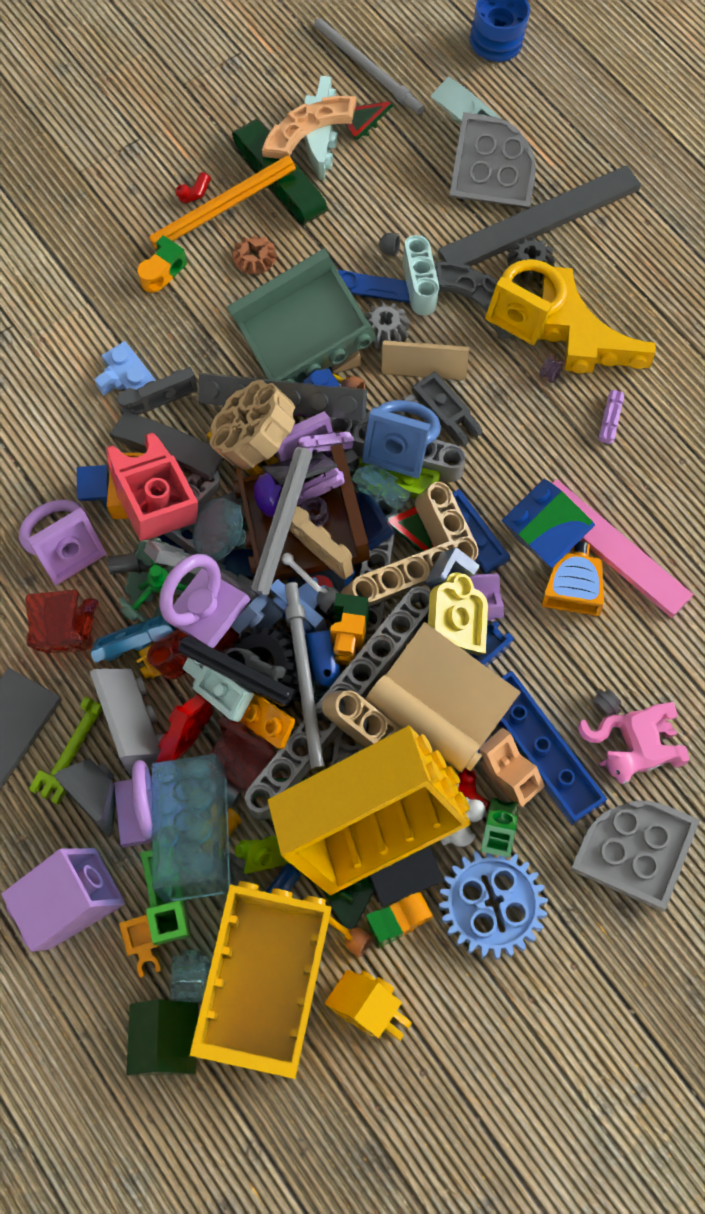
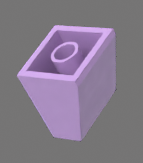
M96 848L59 849L1 894L6 903L7 912L14 918L21 932L23 943L29 947L31 952L52 949L126 904Z

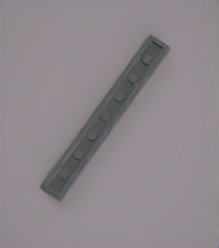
M627 165L439 248L438 256L442 262H455L468 266L475 265L510 249L513 243H519L522 237L528 241L533 236L537 237L640 190L641 183Z

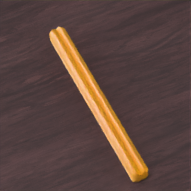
M289 156L283 157L153 233L149 237L152 245L158 250L156 242L163 235L171 241H175L296 169L293 160Z

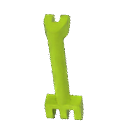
M85 696L81 702V708L86 713L50 775L39 770L29 788L30 792L37 794L42 785L45 784L40 796L46 800L55 789L56 792L51 802L57 805L61 803L66 792L54 775L58 771L70 766L91 727L103 710L100 702H95L88 696Z

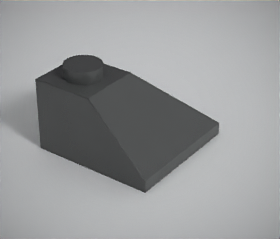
M90 758L58 771L54 777L65 792L109 838L113 834L116 802L115 788L111 781L114 777L113 773L104 763L101 762L97 766Z

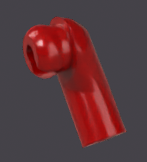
M200 172L194 186L188 188L186 184L178 185L175 189V195L180 202L185 204L201 199L208 188L211 177L207 173Z
M465 768L462 773H458L460 779L458 791H461L465 798L480 800L487 810L491 802L477 793L475 771L472 770L470 772Z

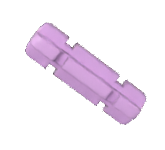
M611 390L609 392L598 437L601 443L612 444L614 442L624 400V393L622 391Z
M340 432L337 436L336 433L314 435L312 439L310 436H305L297 439L296 447L307 448L312 453L313 451L315 453L331 452L330 446L342 444L343 449L347 450L353 447L354 438L350 432Z
M334 468L326 472V476L321 474L304 482L297 505L308 501V497L311 500L330 491L331 487L334 489L343 485L345 482L343 472L339 471L338 468Z

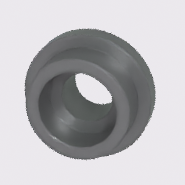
M599 688L596 691L597 695L592 700L605 715L610 716L614 713L618 715L621 712V709L618 707L621 700L610 689L604 692Z

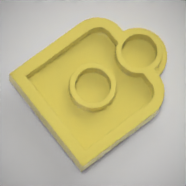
M459 572L451 573L446 577L444 583L435 586L430 592L428 625L465 652L473 655L486 654L487 600L482 592L474 589L473 582L469 576Z

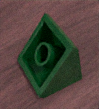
M156 999L129 1004L127 1076L196 1075L197 1057L190 1056L198 1022V1003Z

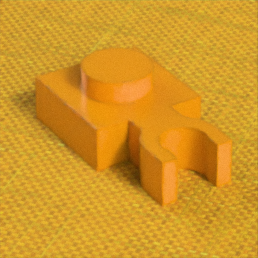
M147 914L119 923L127 956L138 954L137 970L139 978L146 976L144 970L146 961L154 963L156 972L162 971L161 962L154 955L152 949L161 945L155 946L152 943Z

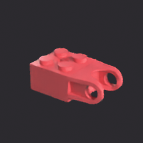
M154 433L144 435L147 452L140 457H127L114 445L106 447L107 462L117 496L140 541L195 524L198 517V501L174 455H170Z

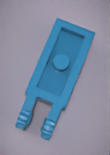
M162 615L153 619L150 618L145 622H140L97 638L90 654L95 663L104 659L112 661L128 650H142L149 646L152 641L159 644L165 643L166 640L169 641L174 637L176 627L169 624Z

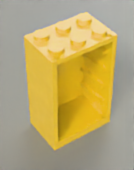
M410 725L267 799L281 856L329 895L471 825L466 813L470 810V806L464 794L458 791L457 784L460 783V779L452 765L446 766L441 753L438 750L433 751L424 734L419 736Z
M239 881L238 886H229L190 1056L295 1079L332 907L326 906V900L322 898L306 896L305 901L298 900L292 897V892L273 888L272 893L260 891L257 884Z

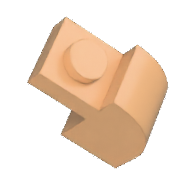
M501 728L479 749L484 759L480 764L488 777L507 797L514 802H518L519 806L523 807L545 787L537 766L519 754L511 733L504 728Z

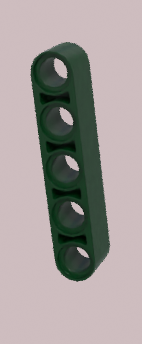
M254 119L233 131L232 137L239 151L254 169L259 172L280 159L262 156V148L269 132L257 119ZM295 164L296 169L269 186L297 220L305 225L327 212L328 207L322 194Z

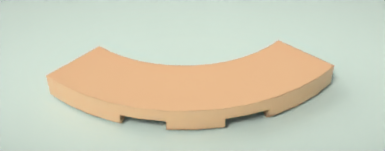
M356 96L325 97L320 102L310 105L305 103L287 113V117L279 125L276 124L268 134L262 148V156L282 159L285 156L290 157L299 141L312 131L333 124H352Z

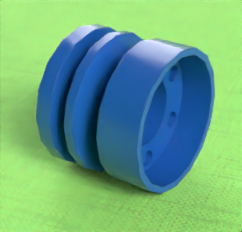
M477 0L469 39L472 49L479 56L489 61H508L517 56L522 48L530 16L528 1Z

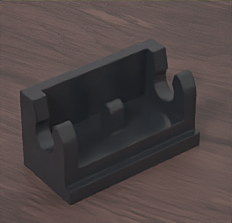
M426 847L367 877L374 896L382 907L444 882L431 847Z

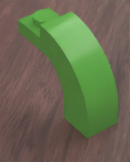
M169 845L141 852L140 855L150 902V908L146 909L152 943L157 946L189 938L191 933L189 914L174 846Z

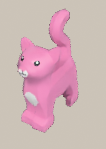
M674 702L656 704L647 709L629 712L624 715L612 714L603 718L596 731H592L589 728L586 720H581L578 724L580 735L590 743H600L608 738L613 727L620 728L628 752L608 751L606 753L607 759L599 763L600 767H607L609 774L614 776L619 784L628 783L636 772H649L665 763H671L674 767H682L689 761L686 746L661 745L660 734L666 738L677 735L676 729H673L672 724L666 722V718L672 720L678 717Z

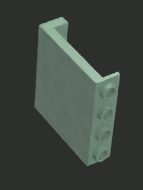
M325 248L227 306L267 378L271 380L303 383V380L314 371L324 370L332 365L342 363L347 356L357 350L367 348L372 341L377 339L371 324L367 321Z

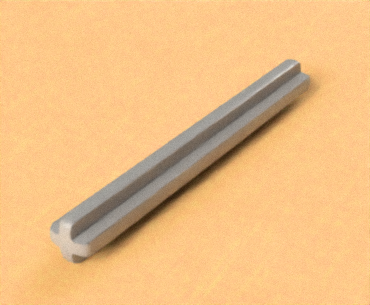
M297 447L294 450L251 585V591L258 595L267 596L270 592L311 462L312 452L307 448Z

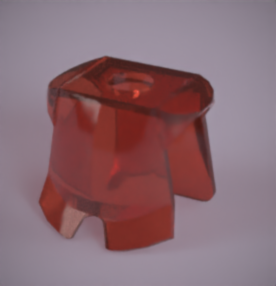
M76 590L28 594L25 598L29 626L26 638L27 646L44 653H69L91 649L93 646L91 630L94 612L99 601L87 598L81 606L77 607L79 593Z

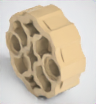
M263 380L253 381L247 387L233 393L226 400L222 410L215 416L211 425L212 437L209 441L210 445L232 466L238 465L242 470L251 469L259 462L271 458L279 450L283 440L291 433L295 423L293 419L295 405L273 383L266 384Z

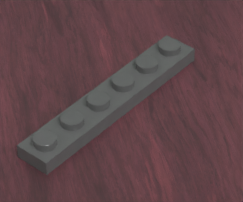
M212 373L199 374V403L225 405L226 400L237 390H242L253 381L263 380L266 384L273 383L294 403L295 410L293 413L317 415L325 411L329 417L361 421L366 419L367 389Z

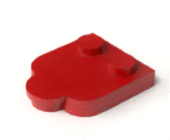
M200 694L195 695L182 706L177 705L169 716L168 722L171 723L169 731L159 741L158 748L161 750L156 762L166 768L195 744L202 729L213 714L214 708L212 704Z

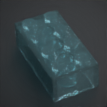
M216 754L152 763V889L164 902L227 894L230 886L225 767Z

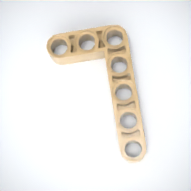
M434 482L415 499L416 510L434 547L358 576L342 589L341 594L358 596L355 590L358 589L363 597H368L370 607L408 592L412 588L425 585V581L434 566L433 561H437L440 553L457 547L472 560H476L479 551L477 544L447 485L441 482ZM407 569H408L409 571H411V573L413 574V577H411V576L409 575ZM382 579L387 582L389 588L384 586Z
M334 691L328 693L323 699L322 710L324 715L365 748L401 730L399 726L354 691ZM341 698L345 702V711L343 713L339 710ZM366 718L369 720L370 728L367 733L364 730V721Z

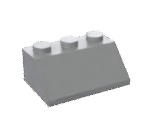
M132 669L91 670L90 674L119 758L128 774L132 776V766L138 760L144 761L148 769L161 765L156 760L161 750L158 748V744L163 735L162 733L156 734L152 725L157 723L158 720L152 705L146 706L142 696L148 693L142 677L135 678Z

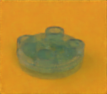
M216 498L204 506L196 519L193 529V544L198 554L208 555L215 561H220L235 546L239 547L244 543L246 531L242 529L243 518L239 504L225 498Z

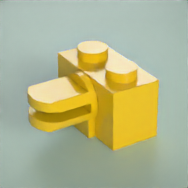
M347 969L324 1003L349 1024L377 1038L385 1031L396 1040L401 1041L404 1034L392 1025L390 1021L393 1020L405 1029H409L412 1024L411 1021L397 1011L402 1002L392 994L395 988L382 978H374L364 970L357 974Z

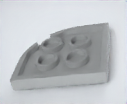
M463 112L449 196L529 209L535 183L536 165L532 148L515 126L503 119Z
M631 801L628 804L609 809L601 814L586 832L570 871L664 912L700 820L672 807L652 801Z

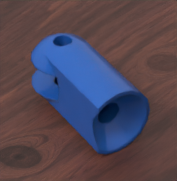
M330 631L305 634L313 677L319 685L330 687L340 676V668L334 660ZM325 669H328L330 671V675L328 677H325L323 675V671Z

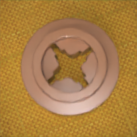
M256 234L253 238L249 239L243 237L242 242L235 243V249L232 252L233 262L244 273L253 275L264 273L276 261L274 243H270L266 236L258 238ZM250 249L259 252V260L253 254L250 255Z

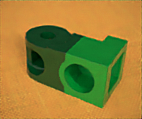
M492 797L480 852L510 858L516 833L518 802H505Z

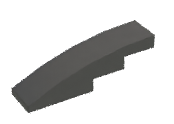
M124 412L110 433V437L140 453L147 452L144 435L154 433L170 455H174L183 472L189 469L211 481L224 461V458L211 445L172 427L129 412Z

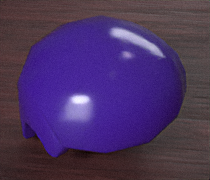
M266 472L260 475L255 482L254 498L261 512L273 518L282 487L276 485L277 483L274 482L271 474Z

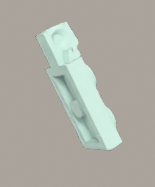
M188 657L182 669L195 678L192 689L229 719L240 722L255 693Z

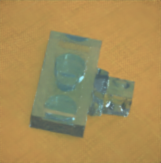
M374 463L357 469L351 479L358 484L357 488L361 492L369 496L381 494L385 498L387 505L398 510L404 507L411 495L409 491L396 484L398 478Z

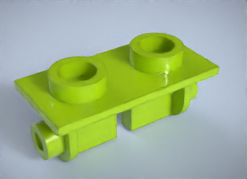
M276 835L264 837L261 841L259 839L241 840L235 846L236 856L246 861L245 874L291 864L281 856Z

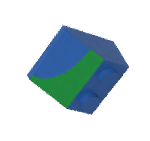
M545 478L501 520L519 543L550 568H553L595 526L594 522L562 490Z

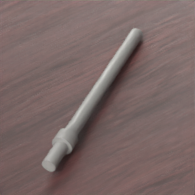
M321 18L314 22L316 29L392 92L394 98L400 104L407 105L418 115L423 113L425 106L413 97L412 91L406 86H400Z
M290 582L285 584L288 605L285 608L287 623L291 626L311 770L317 771L324 769L303 625L306 617L304 606L300 605L298 584Z

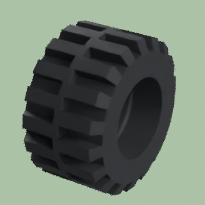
M269 628L251 629V633L245 632L241 635L242 641L236 640L233 647L248 649L253 654L260 656V660L265 663L273 655L275 666L285 668L284 678H279L278 682L291 688L294 692L290 703L285 706H281L267 698L265 699L279 709L294 706V701L300 702L301 696L292 633ZM239 653L235 657V660L245 665V659L243 655Z

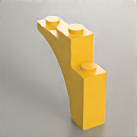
M554 267L566 282L567 298L558 312L547 317L539 339L550 342L566 341L564 370L573 371L578 374L593 373L595 363L604 366H630L635 369L650 368L655 356L656 343L633 339L602 323L582 301L574 282L573 268ZM543 275L541 298L550 303L555 298L556 289L553 282Z

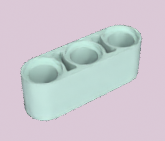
M413 235L405 241L402 265L411 308L416 314L427 316L436 309L439 284L429 241L421 235Z

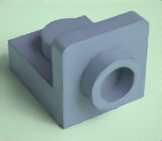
M258 595L237 617L231 627L239 634L247 626H250L252 629L255 626L261 629H270L282 617L284 611L269 596Z

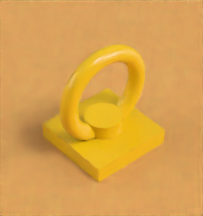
M528 259L515 262L504 271L496 284L485 319L534 346L541 335L547 317L558 312L564 305L567 298L566 282L553 266L543 261ZM524 271L539 272L553 282L556 289L555 298L549 303L513 283V278Z

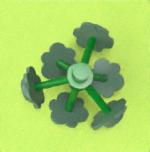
M160 538L150 540L169 545L166 542H162ZM142 540L138 543V550L135 556L139 560L142 559L144 565H152L149 570L150 572H142L140 574L137 572L129 573L126 578L128 584L124 587V591L130 595L132 603L123 597L119 598V603L123 606L121 612L125 615V618H129L134 622L137 619L142 622L146 621L147 616L138 608L144 601L147 603L154 600V593L160 594L166 577L174 568L172 566H168V570L161 568L159 563H155L144 552L146 543L149 540ZM188 572L180 580L174 593L181 595L196 575ZM160 606L155 610L156 614L152 616V619L162 615Z

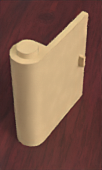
M424 622L388 673L383 675L373 686L365 700L403 729L410 725L419 736L424 734L432 750H438L444 761L462 773L465 768L471 772L482 757L478 750L521 692Z

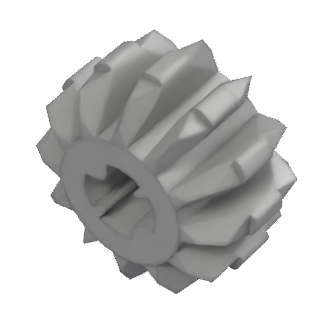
M382 301L379 308L372 305L370 312H365L364 316L371 324L377 336V339L372 341L376 350L383 346V341L385 340L401 342V340H406L408 337L410 321L406 317L404 308L397 309L395 302L389 307Z

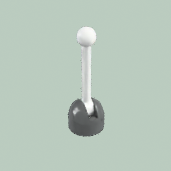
M284 553L281 557L282 563L290 565L318 593L316 600L320 609L326 615L334 612L336 593L340 592L333 587L321 588L294 561L291 553Z

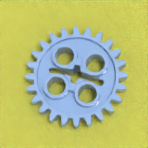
M474 851L473 862H470L466 857H462L461 864L463 869L453 865L451 872L455 878L446 876L444 878V883L450 889L440 890L439 895L448 899V901L439 903L438 906L439 910L448 911V914L441 918V922L452 923L447 935L459 934L457 946L465 942L469 943L468 954L479 948L481 959L486 957L488 951H492L495 960H498L501 950H504L507 956L511 958L514 954L513 946H516L521 952L525 951L526 946L523 940L526 939L534 943L536 937L531 930L541 932L544 927L536 919H544L547 916V912L539 909V907L547 904L548 898L538 897V894L544 890L545 885H534L533 882L538 877V872L528 875L526 871L529 863L526 862L520 867L516 865L518 859L516 854L508 861L505 860L504 856L494 858L493 854L486 853L485 858H481L480 854ZM482 876L487 877L493 901H500L497 914L505 928V932L499 931L493 907H486L489 895L481 880ZM498 876H505L511 881L512 887L508 890H501L496 887L494 879ZM467 886H474L479 890L481 897L473 901L468 900L463 895V889ZM511 907L518 908L523 914V920L516 923L511 922L506 916V909ZM481 917L488 919L492 926L491 931L481 933L474 927L475 919Z

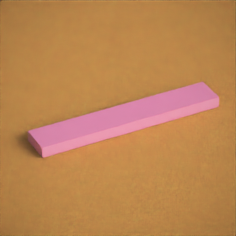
M558 479L552 483L562 490L595 524L580 541L588 543L590 549L671 619L692 599L693 593Z

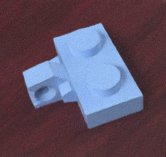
M126 341L101 355L107 367L102 374L94 379L97 388L103 396L115 388L118 390L123 388L125 390L128 388L137 390L148 382L156 381Z

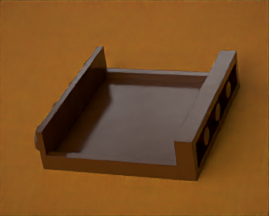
M343 445L330 446L332 457L329 459L337 464L339 471L343 472L344 484L334 489L331 487L330 491L311 500L308 497V501L297 505V507L300 506V508L309 513V520L318 527L320 525L325 528L337 545L343 544L348 548L353 557L351 559L352 564L369 561L371 559L368 541ZM238 467L236 468L238 480L232 482L236 499L242 498L243 505L238 506L241 523H247L248 530H244L243 535L246 548L253 549L254 555L248 556L252 575H254L273 518L261 512L254 498L255 482L264 473L243 478L241 469ZM289 529L281 557L284 553H291L294 561L307 574L331 569L304 546ZM280 557L273 582L277 579L282 581L299 577L300 575L290 565L282 563Z

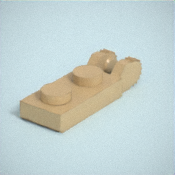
M296 506L290 525L292 534L294 533V536L342 579H347L354 573L351 552L343 544L337 545L325 528L320 525L318 527L309 520V513L300 508V506Z

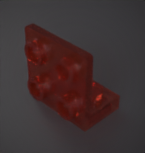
M221 716L218 723L222 737L203 762L214 772H220L221 777L236 787L243 789V792L246 793L248 788L275 756L274 746L261 736H258L256 739L247 733V727L241 722L229 721Z

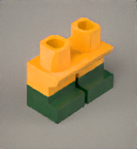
M336 593L334 603L336 623L330 629L331 642L334 654H336L335 663L348 666L356 657V652L359 653L365 645L369 622L368 597Z

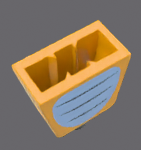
M579 541L571 549V552L567 553L554 566L541 607L594 616L600 615L604 605L602 560L588 557L590 549L588 543Z

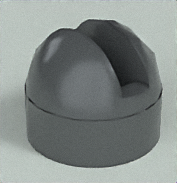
M387 233L381 237L378 245L383 254L390 256L398 255L400 249L399 233Z

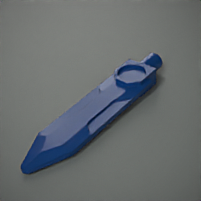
M338 270L353 295L410 303L405 280Z

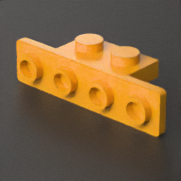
M252 691L255 694L240 723L246 725L253 730L254 734L264 738L276 748L284 749L295 724V719Z

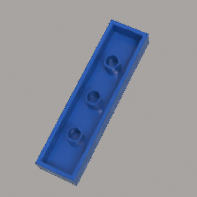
M510 671L501 678L521 693L498 725L500 728H504L511 733L519 754L537 766L545 785V790L571 826L603 806L607 798L514 672Z

